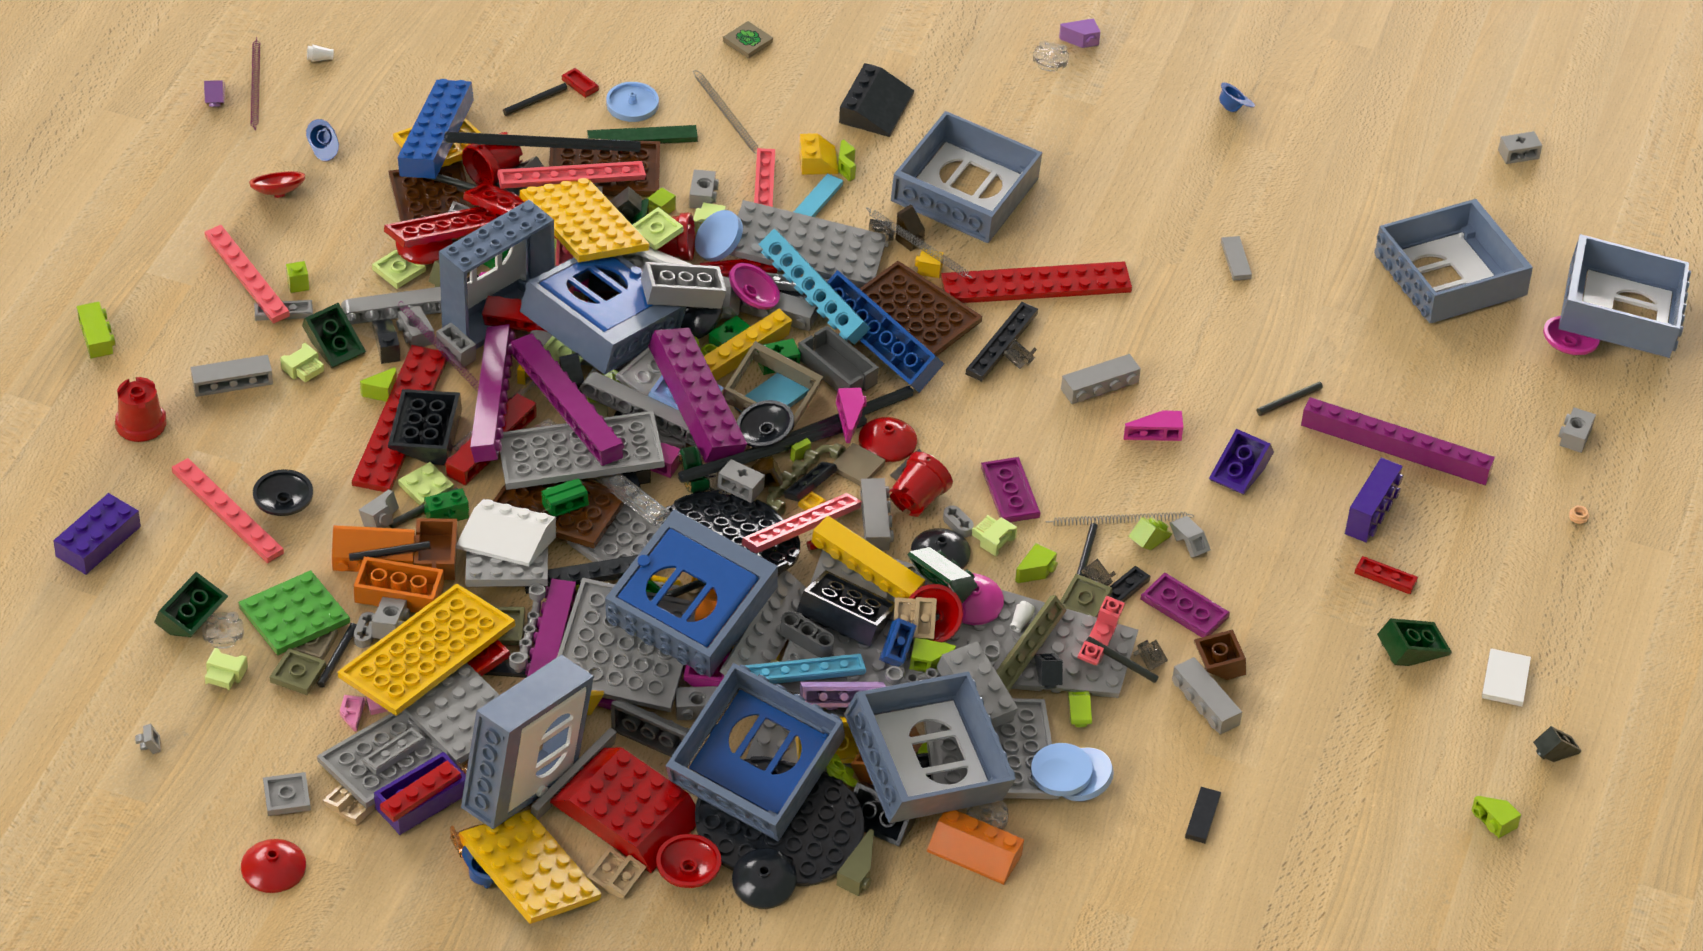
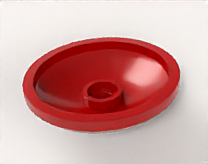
M284 171L255 177L249 181V184L257 192L281 198L285 197L286 193L294 191L306 178L302 172Z
M451 238L442 242L436 241L430 242L427 245L420 244L411 248H404L396 242V250L406 261L426 265L433 264L434 261L439 260V251L453 243Z
M881 417L869 421L862 427L859 433V445L885 459V462H897L906 459L915 451L917 435L915 430L905 421L893 417Z
M940 584L925 585L917 589L910 595L909 599H916V597L937 599L936 615H940V618L935 621L934 640L931 641L941 643L948 641L958 632L963 621L964 610L960 598L950 588Z
M682 834L670 838L659 848L656 865L660 875L670 884L682 888H696L708 884L717 876L721 868V854L716 845L709 839L695 834Z
M267 839L254 844L246 851L241 861V873L245 882L255 890L265 893L283 892L294 887L301 881L306 872V858L303 851L296 844L284 839Z

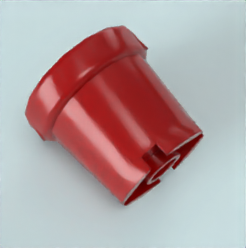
M470 144L463 149L462 161L467 174L477 185L485 182L496 185L499 182L498 170L513 169L521 164L523 159L520 160L519 157L523 153L520 146Z
M687 212L672 217L683 225L684 231L657 250L680 258V260L692 261L695 252V224L692 213Z
M136 377V381L132 382L129 379L123 381L117 389L118 411L115 415V429L120 436L134 442L149 441L158 437L164 431L167 421L166 411L160 405L154 382L144 377Z
M916 451L910 455L906 468L889 490V492H892L890 499L902 512L908 509L911 511L910 516L918 517L939 495L946 493L952 487V476L947 468L932 455Z

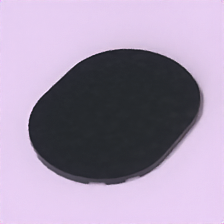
M705 491L676 499L674 504L667 506L663 511L661 525L675 509L744 547L742 545L743 537L781 522L783 519L769 505L758 499L750 503L733 494L728 495L719 494V491ZM796 536L755 554L777 565L778 574H780L797 562L800 556V539Z
M753 756L749 759H744V761L765 771L773 757ZM781 759L772 775L787 772L796 763ZM825 771L821 774L779 841L700 798L696 802L695 824L697 833L716 845L721 854V865L733 870L738 860L746 853L759 848L775 849L784 853L793 862L797 873V887L817 885L836 877L839 869L864 837V817L857 797L853 791L843 784V781L834 776H829ZM762 870L760 873L767 874L768 871Z

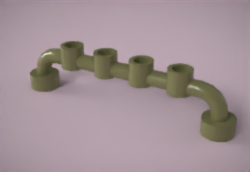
M836 443L834 446L822 445L815 451L807 449L804 454L805 460L803 462L796 460L793 463L792 473L787 471L782 473L783 484L781 486L769 487L768 492L770 494L767 497V505L775 510L780 517L783 516L787 509V504L779 499L774 500L777 497H782L785 489L788 486H792L800 475H805L808 467L812 463L816 464L823 453L829 452L831 458L837 459L846 450L845 446Z

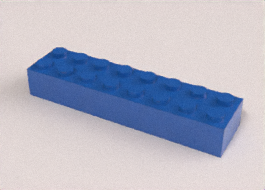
M436 80L397 157L401 177L436 179L453 144L444 141V134L446 131L459 132L474 101L471 81Z
M837 270L827 283L871 328L860 341L920 393L942 368L944 363Z

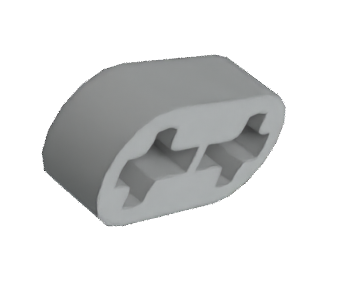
M957 506L946 507L943 513L944 522L963 537L971 536L974 526L972 520Z
M366 612L359 617L354 631V643L360 648H366L373 642L371 621L375 615L374 613Z

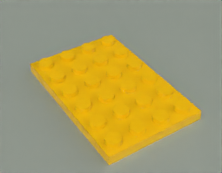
M530 810L513 815L494 829L483 824L459 832L457 839L463 846L467 847L474 859L529 924L590 904L601 898V892L586 877L539 820L531 814Z

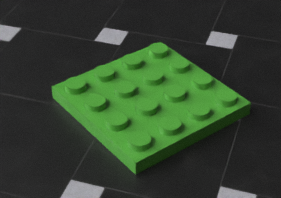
M311 570L238 602L240 610L277 656L285 653L288 648H296L350 623L348 614Z

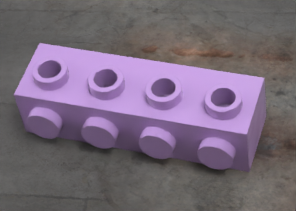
M800 682V696L811 705L817 704L829 710H836L838 707H846L847 709L856 692L886 687L884 682Z

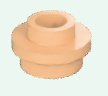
M1578 505L1570 510L1569 518L1577 524H1583L1588 521L1589 513L1584 506Z

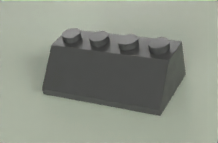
M613 701L611 704L612 729L624 737L672 757L690 728H685L674 723L672 720L662 718L653 712L646 711L626 701Z

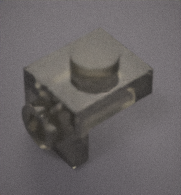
M870 219L869 231L885 234V247H889L890 241L894 240L895 232L888 228L890 225L886 227L880 223V220Z
M1014 340L1003 355L1021 369L1025 364L1028 366L1035 359L1033 354L1037 349L1034 347L1029 352L1018 341Z
M1098 559L1081 570V573L1086 578L1107 586L1113 582L1111 578L1116 575L1115 571L1109 574Z
M1146 640L1137 645L1138 650L1133 652L1134 656L1140 654L1149 671L1168 661L1157 640L1150 643Z

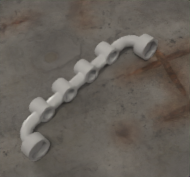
M533 584L529 587V597L533 600L532 610L527 614V625L523 628V639L519 642L520 652H514L509 656V665L517 673L526 669L528 663V655H530L534 633L536 632L538 618L540 617L541 600L545 598V587L541 584Z
M993 643L985 645L983 651L990 663L996 661L999 658L1000 648ZM891 666L887 669L885 678L888 683L898 685L941 677L942 675L939 670L929 668L926 670V673L918 675L908 673L905 678H902V669L897 666Z

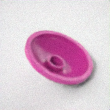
M748 263L736 264L729 273L731 287L744 303L753 308L763 310L772 309L777 305L780 299L779 289L766 272Z
M1561 316L1553 317L1545 323L1543 329L1545 339L1553 348L1562 353L1575 356L1586 355L1595 351L1599 345V339L1558 329Z
M973 573L978 587L962 603L964 610L962 623L983 625L999 616L1003 608L1004 596L1000 587L992 579Z

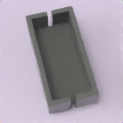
M825 326L815 332L814 337L810 335L798 343V350L801 354L800 361L810 370L823 376L822 380L837 392L838 388H861L863 391H867L878 384L879 367L830 327Z

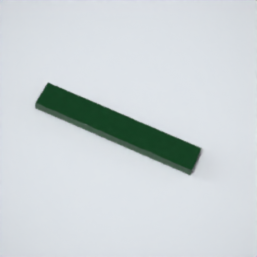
M696 125L587 130L588 139L660 141V144L698 142Z

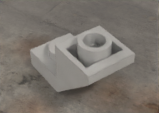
M1188 516L1170 522L1176 541L1184 539L1191 558L1211 550L1204 531Z

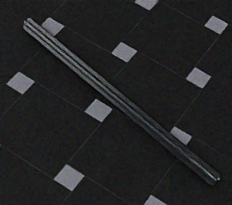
M446 131L444 134V141L446 143L640 152L641 150L640 141Z
M906 386L868 401L866 407H863L862 415H867L912 397L913 389L911 386ZM839 414L792 431L787 438L840 422Z
M864 415L861 416L857 428L867 423V418ZM841 421L786 438L781 443L772 447L753 448L680 471L678 479L681 483H685L720 472L731 459L745 464L790 450L792 445L807 438L812 443L843 433Z

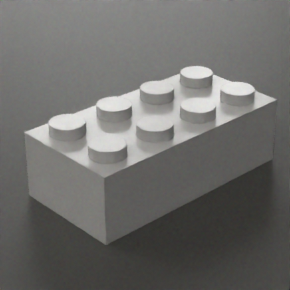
M645 262L641 283L647 304L710 309L722 308L726 287L719 266Z
M978 641L941 656L937 669L942 676L970 672L972 679L976 682L977 691L984 701L986 712L991 717L993 728L1013 720L1018 707Z

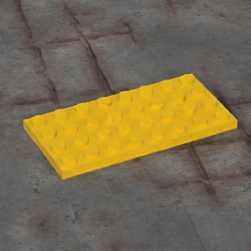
M581 178L578 181H563L559 184H545L540 187H528L527 189L520 190V198L524 202L527 200L532 201L554 219L555 237L578 262L649 250V243L600 190L586 178Z
M455 584L337 672L338 678L397 716L515 627V620L464 587Z

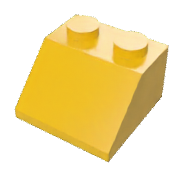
M818 133L800 134L799 155L801 174H838L835 146Z

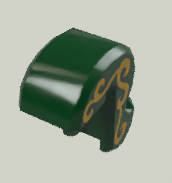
M697 446L679 450L678 457L682 465V471L703 464L701 453ZM704 476L684 484L687 491L691 494L708 491L710 488V478Z

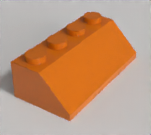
M333 525L332 569L333 571L359 572L363 560L350 561L349 553L415 543V529ZM414 552L376 558L413 564Z
M953 810L943 812L927 852L1004 885L1022 856L1024 839L962 812Z

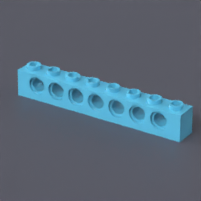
M775 228L758 244L763 249L761 253L768 260L770 258L774 260L772 265L778 271L783 270L785 272L783 276L790 283L794 282L796 284L794 288L801 295L803 293L807 295L805 300L811 306L816 305L818 307L816 311L823 318L827 317L829 319L827 323L834 330L838 328L841 331L839 336L844 340H850L855 345L871 329Z

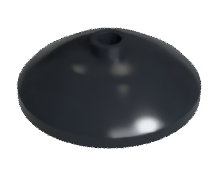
M723 305L721 309L687 307L681 328H690L693 336L697 337V339L706 336L718 324L722 315Z
M766 400L746 408L739 416L737 424L748 446L768 448L781 443L791 434L795 419L792 410L786 404L779 401Z
M281 469L271 471L260 477L253 487V500L256 506L263 512L275 516L296 514L304 510L313 498V485L304 474L294 470Z
M934 528L926 530L917 535L911 544V551L931 547L936 552L940 550L947 556L949 561L955 560L961 566V569L970 560L971 550L967 540L959 533L949 529Z
M759 848L746 853L738 860L733 869L732 884L736 895L745 904L758 909H770L780 906L792 896L797 884V873L793 862L784 853L775 849ZM762 870L768 871L767 874H761L760 872Z

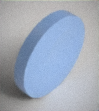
M624 82L614 86L608 92L606 106L609 113L619 120L639 122L652 117L657 112L659 97L657 92L647 84Z
M729 210L717 211L710 215L697 231L695 237L697 253L710 262L722 260L731 254L742 237L743 224L741 219Z
M1055 743L1039 750L1032 760L1031 775L1034 783L1039 789L1050 795L1071 796L1084 790L1092 779L1093 766L1089 755L1083 749L1072 744Z
M1081 748L1089 755L1092 761V779L1081 792L1062 797L1071 801H1086L1099 796L1109 787L1113 779L1114 770L1109 757L1101 750Z

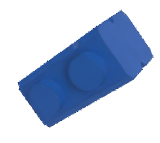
M900 618L892 621L879 660L892 666L899 667L903 665L917 625Z

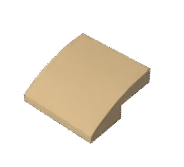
M895 597L894 620L900 618L917 625L912 640H915V638L934 640L937 599Z
M341 784L322 800L323 804L354 825H359L375 810V804L366 809Z
M608 847L586 877L595 887L611 895L624 898L647 866L631 855L625 858L611 847Z

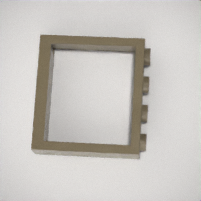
M755 341L724 388L723 396L728 405L734 406L741 411L757 403L734 391L747 368L754 360L810 389L794 414L795 427L819 389L823 376Z

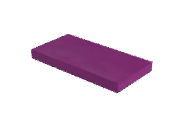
M1019 457L981 462V469L999 517L1010 523L1040 518V510Z
M1165 572L1141 594L1140 600L1200 637L1211 635L1230 615L1229 611Z

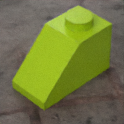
M1036 543L1016 568L1015 582L1023 583L1046 579L1057 568V553Z

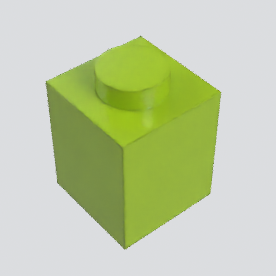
M662 187L647 198L649 199V213L659 207L669 215L676 209V195Z
M305 261L286 264L290 293L309 290V277Z

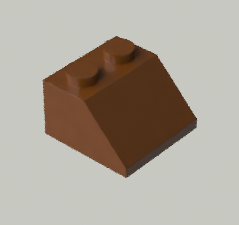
M1233 629L1194 639L1195 646L1208 673L1226 680L1246 675V658Z

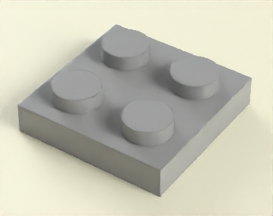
M306 772L263 778L268 816L311 810Z

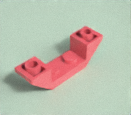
M1106 596L1089 636L1108 646L1116 630L1125 603ZM1084 641L1077 658L1097 666L1104 656V648Z

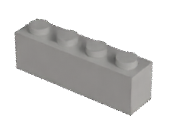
M1127 354L1063 375L1061 390L1071 404L1082 402L1086 399L1138 383L1141 368L1133 357Z
M268 355L190 367L195 397L273 385L272 369Z
M885 478L861 479L860 497L862 501L864 539L881 551L889 550L890 542L894 540L893 530L889 529V527H892V515L888 516V513L891 512V502L887 501V498H889V486H885Z
M1195 657L1174 666L1172 676L1174 685L1181 689L1186 699L1194 704L1199 714L1207 719L1213 729L1222 734L1240 725L1242 711Z

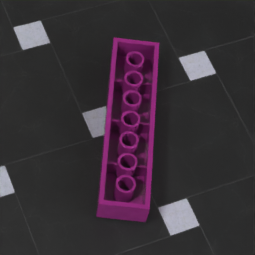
M690 328L655 330L648 347L705 463L744 452L747 442Z

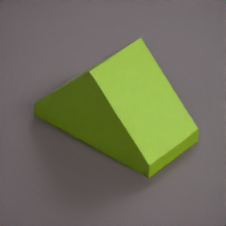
M394 367L360 380L361 396L386 402L397 379L396 368Z

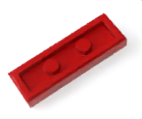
M1365 556L1361 557L1354 574L1407 594H1411L1418 580V577Z

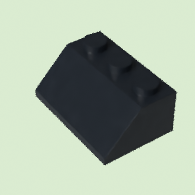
M857 782L853 793L857 797L863 813L864 832L867 833L870 829L874 830L873 836L900 847L914 826L916 818L889 823L874 786L867 782Z

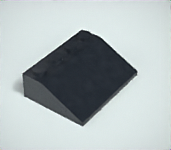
M864 63L840 105L839 123L890 137L912 98L914 90L882 67Z
M402 389L388 448L425 463L431 462L435 465H445L452 453L462 412L460 393Z
M825 570L803 591L796 612L801 613L807 619L819 622L826 628L838 631L842 636L857 640L861 645L870 647L893 615L895 603Z

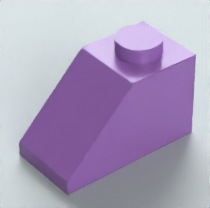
M1094 18L1060 24L1059 38L1081 48L1098 46L1100 30Z
M223 80L204 81L205 103L209 104V107H220V103H224L225 82Z

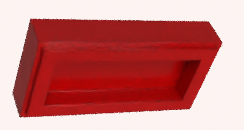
M573 68L562 75V81L585 98L599 90V85L577 68Z

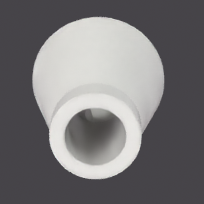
M312 44V46L307 47V60H311V62L333 60V49Z
M1021 601L1020 604H1017L1010 628L1015 632H1021L1022 628L1035 615V607L1026 601Z

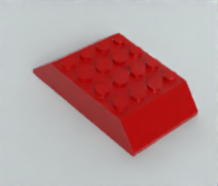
M622 747L603 748L550 800L552 805L625 856L631 855L647 866L645 870L649 873H652L657 868L656 857L658 850L667 840L678 835L690 834L696 828V804L689 793Z

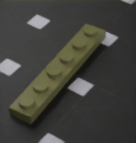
M1056 595L1048 598L996 670L1008 692L1067 611Z

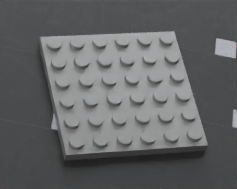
M582 578L557 657L563 655L592 674L594 678L591 690L604 691L603 698L626 701L639 706L671 712L684 665L671 655L663 654L653 645L645 644L637 636L629 635L621 627L611 625L606 620L605 598L615 584ZM646 591L647 597L650 601L657 594ZM665 595L657 606L681 618L693 601ZM695 612L687 622L695 621Z
M1012 698L1018 707L1013 720L994 728L995 732L999 735L1000 744L1003 751L1007 754L1009 765L1014 770L1016 778L1004 798L1059 799V796L1050 795L1039 789L1031 775V764L1036 753L1052 744L1045 699ZM924 721L925 735L950 730L939 722ZM955 737L927 742L930 767L964 760ZM961 768L931 774V780L940 784H955L964 779L968 769Z

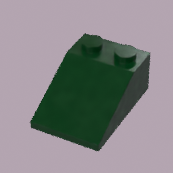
M339 302L304 318L302 324L304 331L331 368L366 353Z
M1390 618L1377 633L1382 646L1386 649L1394 665L1412 666L1449 656L1452 653L1435 622Z

